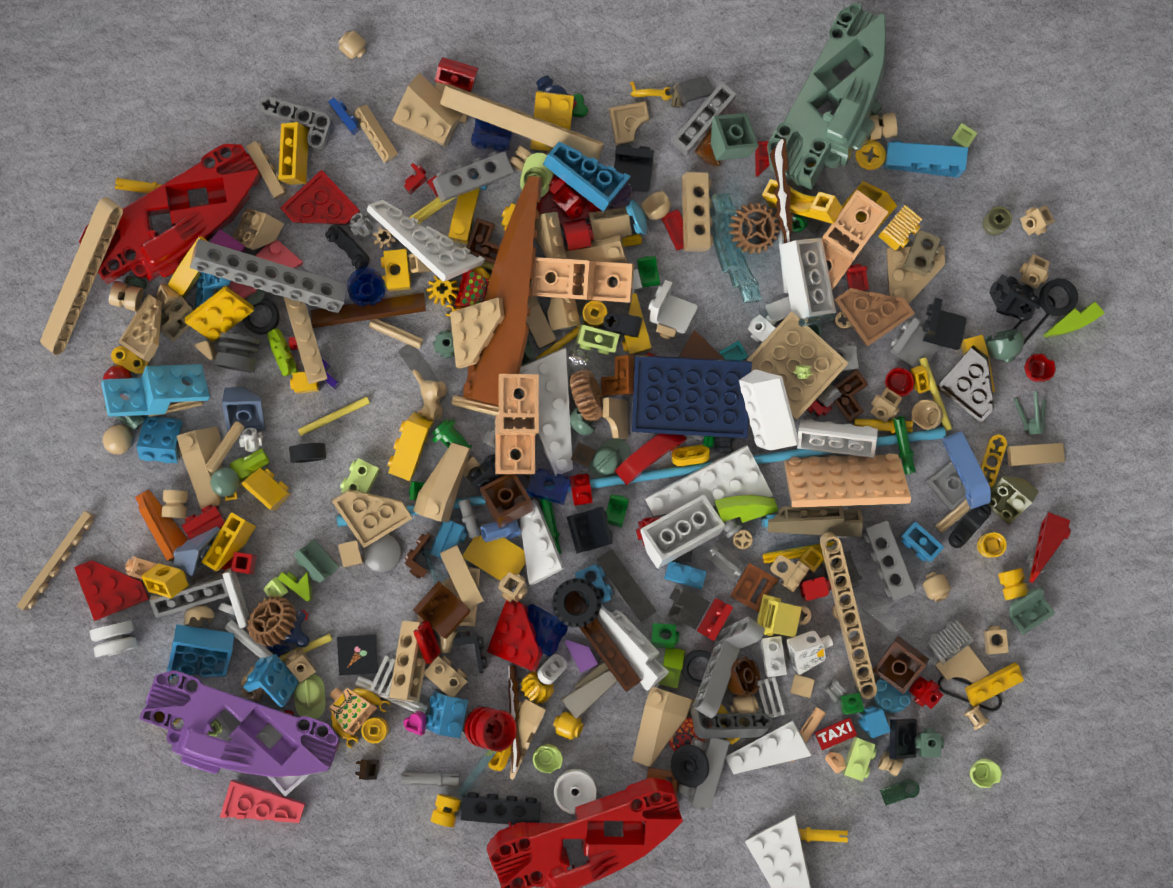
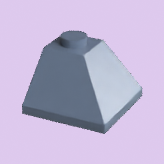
M225 387L222 405L227 431L230 430L236 421L244 426L243 430L247 428H255L257 431L266 430L261 398L245 387Z
M215 527L186 541L181 547L178 546L173 554L175 557L173 565L193 576L204 565L201 562L217 537L220 528Z

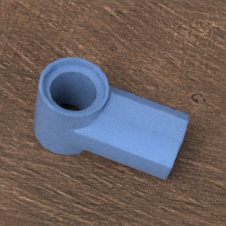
M517 520L501 528L498 527L496 522L480 527L481 536L485 542L504 537L505 539H511L521 534Z

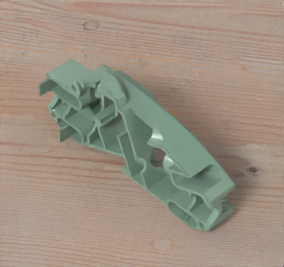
M853 3L838 13L829 30V40L785 121L776 127L767 145L768 155L782 138L785 139L789 170H785V176L795 185H802L812 190L824 166L837 168L841 164L846 167L853 149L860 150L866 145L871 133L874 131L875 125L870 119L871 111L884 78L887 45L884 14L880 13L879 17H877V15L867 11L863 13L862 5L858 3ZM846 60L855 71L843 81H840L832 71ZM828 100L837 108L834 116L831 111L824 113V116H822L817 109ZM769 155L770 167L772 172L774 173V169ZM811 162L816 164L813 167H808Z

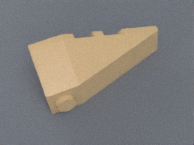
M620 234L592 241L591 246H587V248L583 247V249L579 248V250L576 248V250L572 249V251L568 248L565 249L567 259L629 264Z
M218 426L177 435L181 454L201 510L208 505H212V507L221 505V497L212 491L210 485L213 473L205 468L222 442ZM222 462L217 468V470L222 468Z
M451 443L419 491L413 512L440 522L449 523L470 448Z
M658 687L650 689L632 761L648 767L654 764L666 744L673 738L677 729L687 719L693 699Z
M527 698L524 702L520 700L518 705L519 720L517 728L521 757L515 773H512L511 766L510 779L512 780L547 709L540 704H535L534 701H529Z

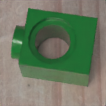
M653 623L651 644L655 648L674 649L675 643H679V631H676V625ZM667 633L670 635V638L663 639L660 635Z

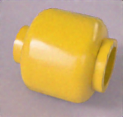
M563 712L560 716H556L553 726L556 727L557 735L573 740L575 737L578 738L584 724L581 722L580 717L576 719L572 713Z

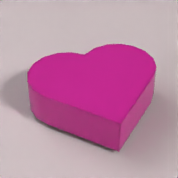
M416 711L411 716L405 718L403 722L405 729L421 736L425 734V714L422 711Z

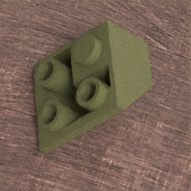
M1003 476L990 488L991 501L987 505L1005 522L1010 524L1033 503L1039 490L1024 478Z

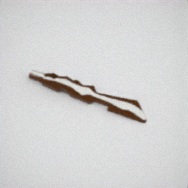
M782 138L769 155L778 183V187L774 191L777 198L775 205L777 208L776 216L780 220L778 227L783 232L785 244L792 242V213H790V185L786 184L785 170H789L786 141Z
M508 666L509 714L513 716L517 727L519 720V693L516 666ZM518 728L516 737L511 744L512 773H515L521 757Z

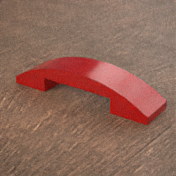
M658 434L629 456L615 472L627 486L642 475V472L670 450L676 449L687 439L684 435Z

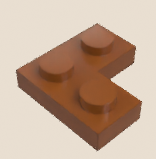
M634 355L615 356V376L601 377L603 396L634 394Z

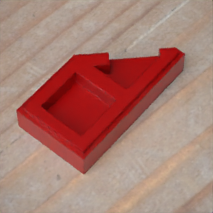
M757 141L759 147L755 150V177H759L770 166L767 147L769 141Z

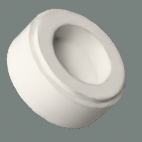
M220 603L218 610L235 616L233 606Z

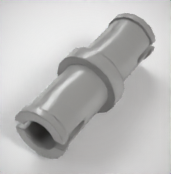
M470 499L459 501L458 504L463 516L462 522H465L469 539L480 536L481 533L476 522L477 515H474Z

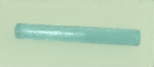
M827 314L799 319L798 324L802 327L832 322L835 320L836 315Z
M488 750L457 790L460 795L463 796L497 751Z

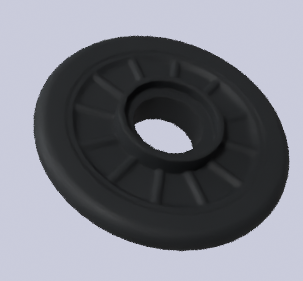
M690 744L677 748L671 758V771L674 778L681 785L687 787L701 785L709 773V762L705 753L699 747ZM687 761L693 763L694 768L692 771L687 769Z

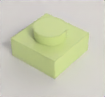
M961 123L951 141L960 147H969L977 132Z
M278 577L272 579L263 588L269 597L271 595L284 597L288 593V590Z

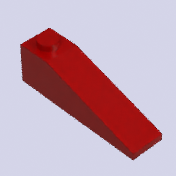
M1048 512L1041 522L1029 582L1033 583L1063 540L1068 539L1071 533L1069 528L1070 520Z

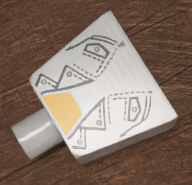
M810 631L787 639L790 663L798 675L826 659L825 649L833 646V641L829 635L820 638L816 631Z

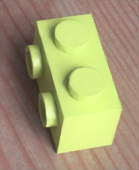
M580 324L575 343L580 344L579 348L590 350L593 347L598 349V353L609 355V352L615 353L620 334Z
M359 458L357 461L354 460L349 468V471H351L349 477H345L341 483V493L349 489L369 494L381 469Z
M854 737L845 761L846 768L842 770V774L863 782L870 772V767H868L870 759L873 760L877 752L875 744Z

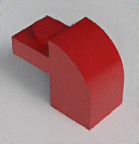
M234 552L233 557L221 569L227 570L231 568V571L254 574L257 555Z

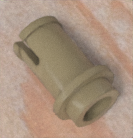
M673 87L674 93L671 107L683 108V102L676 87Z

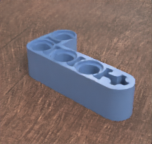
M959 431L943 437L944 447L965 487V495L970 508L974 509L990 503L991 491L989 484L963 432Z

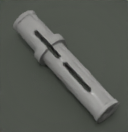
M438 771V773H401V785L460 786V773H443L442 771Z

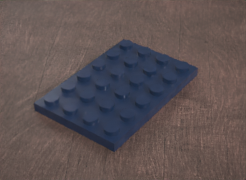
M635 355L632 432L747 438L749 416L745 408L739 380L751 372L752 361Z

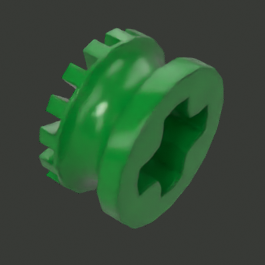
M795 214L792 217V231L799 233L807 227L808 219H806V216ZM797 220L800 221V226H797Z

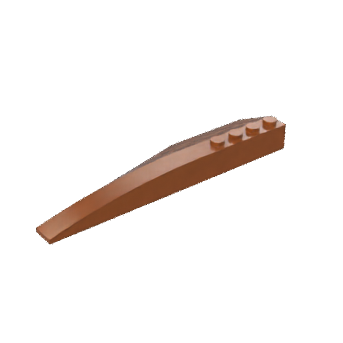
M528 177L503 236L484 302L498 297L503 299L505 318L501 324L498 323L493 332L494 336L488 346L484 347L481 351L477 364L468 366L467 380L463 387V397L499 405V374L520 373L529 333V325H526L527 316H530L531 308L528 307V298L532 297L530 281L534 277L536 254L533 240L537 238L538 230L534 229L535 221L539 219V212L536 206L541 198L542 177Z

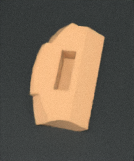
M829 752L826 755L825 760L835 773H839L846 768L845 760L840 753Z

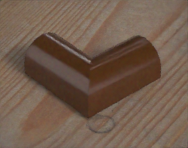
M477 218L466 248L471 250L470 254L475 257L481 256L485 258L486 262L494 264L500 248L499 245L489 242L495 224Z
M858 369L834 386L841 393V396L834 401V404L848 423L864 412L863 408L854 398V395L869 384Z

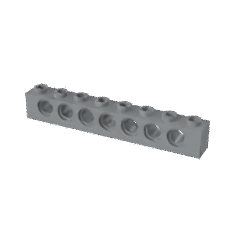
M198 239L193 249L190 268L199 272L208 273L218 278L231 280L238 284L264 290L274 295L287 297L331 312L339 313L344 304L347 284Z

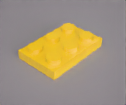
M536 91L534 117L571 130L574 96ZM531 139L530 149L551 151L554 148Z
M225 286L187 315L185 323L214 342L220 337L222 332L226 333L254 311V306Z

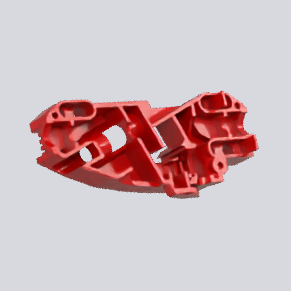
M222 144L205 154L198 164L124 207L121 219L98 271L102 280L106 284H110L131 270L138 278H147L149 282L159 277L160 274L164 278L171 276L175 273L198 237L202 236L208 241L220 229L230 224L250 199V188L258 185L262 178L256 164L249 153H246L242 144ZM227 152L232 153L228 158L222 157ZM215 161V165L212 168H207L210 162ZM206 188L209 203L190 206L189 190ZM170 213L173 227L159 235L157 231L153 230L151 216ZM88 225L85 227V229H84V231H83V234H82V236H81V238H80V240H79V243H80V244H81V241H82V239H83V237H84V234H85V232H86V229H87ZM136 253V257L133 260L127 259L128 255ZM119 262V268L111 270L110 266Z
M653 777L630 784L623 791L575 807L576 820L569 823L519 822L512 826L511 822H508L509 827L498 831L487 844L488 856L493 870L499 878L501 888H531L534 886L544 888H582L639 860L663 842L683 822L679 811L680 805L671 782ZM604 821H623V837L604 836ZM563 839H581L584 856L589 857L586 860L587 864L576 868L575 865H572V869L568 870L567 867H570L566 847L563 846Z

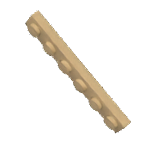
M284 297L308 383L312 384L326 380L327 375L306 304Z
M89 511L82 513L17 604L18 608L29 610L36 605L38 601L36 598L40 593L46 591L51 577L54 578L59 573V566L71 556V549L74 545L77 546L83 538L81 535L84 531L91 528L95 515Z

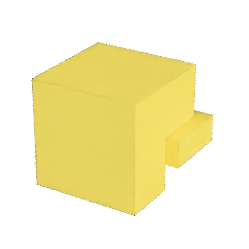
M763 594L757 623L765 628L764 635L773 636L775 633L795 637L802 607L783 603L781 598Z

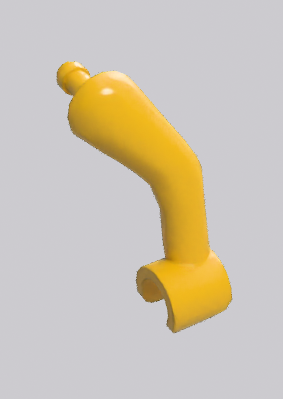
M633 81L630 82L633 90L630 93L632 97L661 96L663 100L668 101L673 96L665 94V92L670 90V87H665L664 90H636L635 83Z

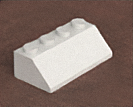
M822 238L795 240L779 245L792 312L800 319L836 313Z
M755 369L739 380L741 393L743 394L745 408L748 412L750 426L752 427L757 447L775 450L798 445L799 439L782 376Z
M800 420L797 449L874 458L878 429L870 426L859 427L852 424H835L831 421Z
M703 494L641 528L640 531L646 552L658 569L719 535L725 524Z

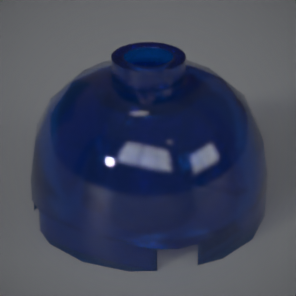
M363 267L351 273L347 280V291L350 299L355 304L364 307L369 304L372 306L381 301L385 295V282L377 270Z

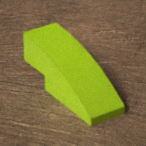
M1096 302L1091 303L1082 312L1075 308L1052 326L1043 336L1049 338L1071 333L1095 321L1105 312Z
M738 495L714 500L718 514L723 522L740 517L743 523L779 511L775 499L766 496Z

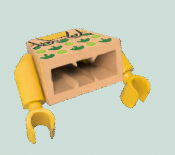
M335 688L330 693V697L334 700V703L329 708L332 712V727L342 739L347 740V747L353 748L349 740L353 739L358 744V737L354 734L377 709L375 705H378L382 712H387L381 708V705L383 703L390 705L387 700H380L379 696L366 689L355 688L351 690L347 688L342 692L339 688Z

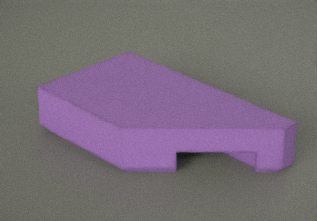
M569 640L565 641L580 673L598 665L588 646Z

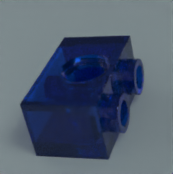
M539 468L531 476L527 494L564 505L571 480H568V477L565 475L557 474L554 476L549 474V471ZM550 481L555 484V487L552 490H547L544 484Z

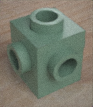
M450 330L440 331L439 335L435 336L436 341H433L435 353L439 352L440 357H444V359L455 357L452 332ZM449 340L450 345L444 346L443 342Z
M924 728V732H918V736L915 737V747L918 748V755L921 757H941V748H944V737H941V733L936 732V729Z

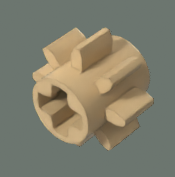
M378 227L379 232L373 233V236L377 238L374 244L380 243L381 250L387 246L391 249L390 245L392 242H397L392 238L394 235L387 229ZM387 234L389 239H385L383 242L381 236L384 237Z

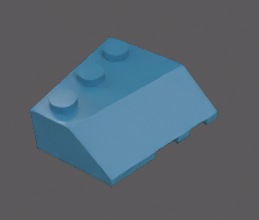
M176 624L167 672L175 670L189 675H201L202 677L226 676L233 649L234 633ZM172 674L171 677H170V679H172L173 676H178V675H177V674Z

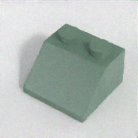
M747 113L713 117L711 147L716 161L750 157L759 147Z

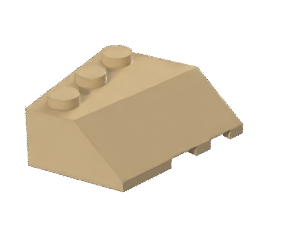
M418 73L408 85L392 121L400 127L447 148L462 113L441 105L440 101L443 94L422 74Z

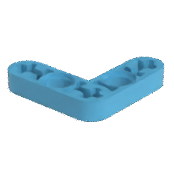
M201 272V276L197 280L195 309L213 296V289L229 286L231 280Z

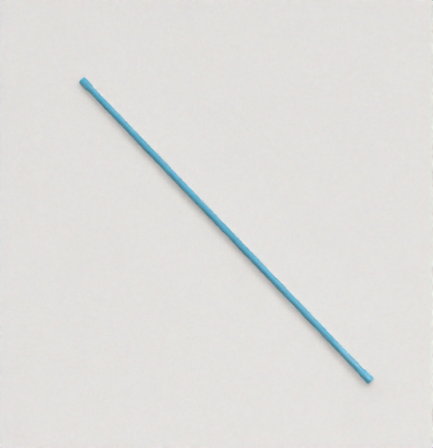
M944 427L908 433L910 442L935 440L946 436ZM889 435L877 437L876 447L898 444L897 436ZM794 449L753 455L757 464L789 460L791 457L805 458L832 453ZM714 461L644 471L642 475L631 483L689 475ZM618 475L589 479L591 489L625 484ZM570 482L525 489L530 498L572 492ZM481 495L459 498L455 500L453 509L460 508L458 502L468 498L470 499L471 506L484 505L486 503ZM415 505L406 506L411 515L417 514L413 512ZM337 515L338 527L348 526L343 517Z

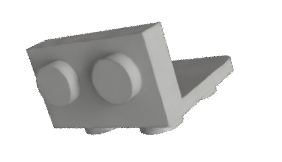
M913 318L911 321L907 320L901 328L903 330L900 337L896 336L890 344L892 348L889 351L912 368L920 366L919 359L924 357L927 358L929 363L940 347L939 345L923 341L925 331H922L923 328L919 326L920 321L916 318Z

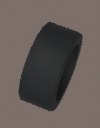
M1057 278L1049 281L1041 288L1039 293L1041 308L1052 316H1062L1069 313L1078 302L1076 287L1066 279ZM1053 287H1062L1067 292L1069 302L1065 307L1056 308L1050 303L1048 293Z
M263 298L261 302L253 306L264 305L270 309L272 318L268 325L265 327L253 325L250 321V314L242 320L246 328L259 335L267 334L275 329L280 319L279 310L276 305L266 298Z
M307 443L290 446V462L305 463L326 459L325 443Z
M694 650L684 658L682 674L691 685L700 687L702 680L694 679L690 675L689 664L696 657H704L709 661L711 654L704 650Z

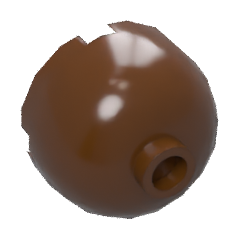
M747 656L736 659L732 665L731 676L727 685L731 693L738 696H748L755 694L759 690L760 685H757L758 680H761V675L756 662L753 659L749 660Z

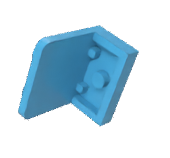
M146 416L137 442L139 460L178 463L177 435H180L182 420Z
M276 654L266 658L262 657L255 663L256 667L247 676L248 680L243 687L248 692L262 687L279 707H283L288 702L299 681Z
M434 691L429 700L430 710L426 716V729L438 735L460 738L468 700L447 696Z

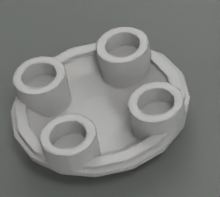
M387 534L363 548L364 561L367 566L375 571H389L396 567L400 560V545L395 538Z

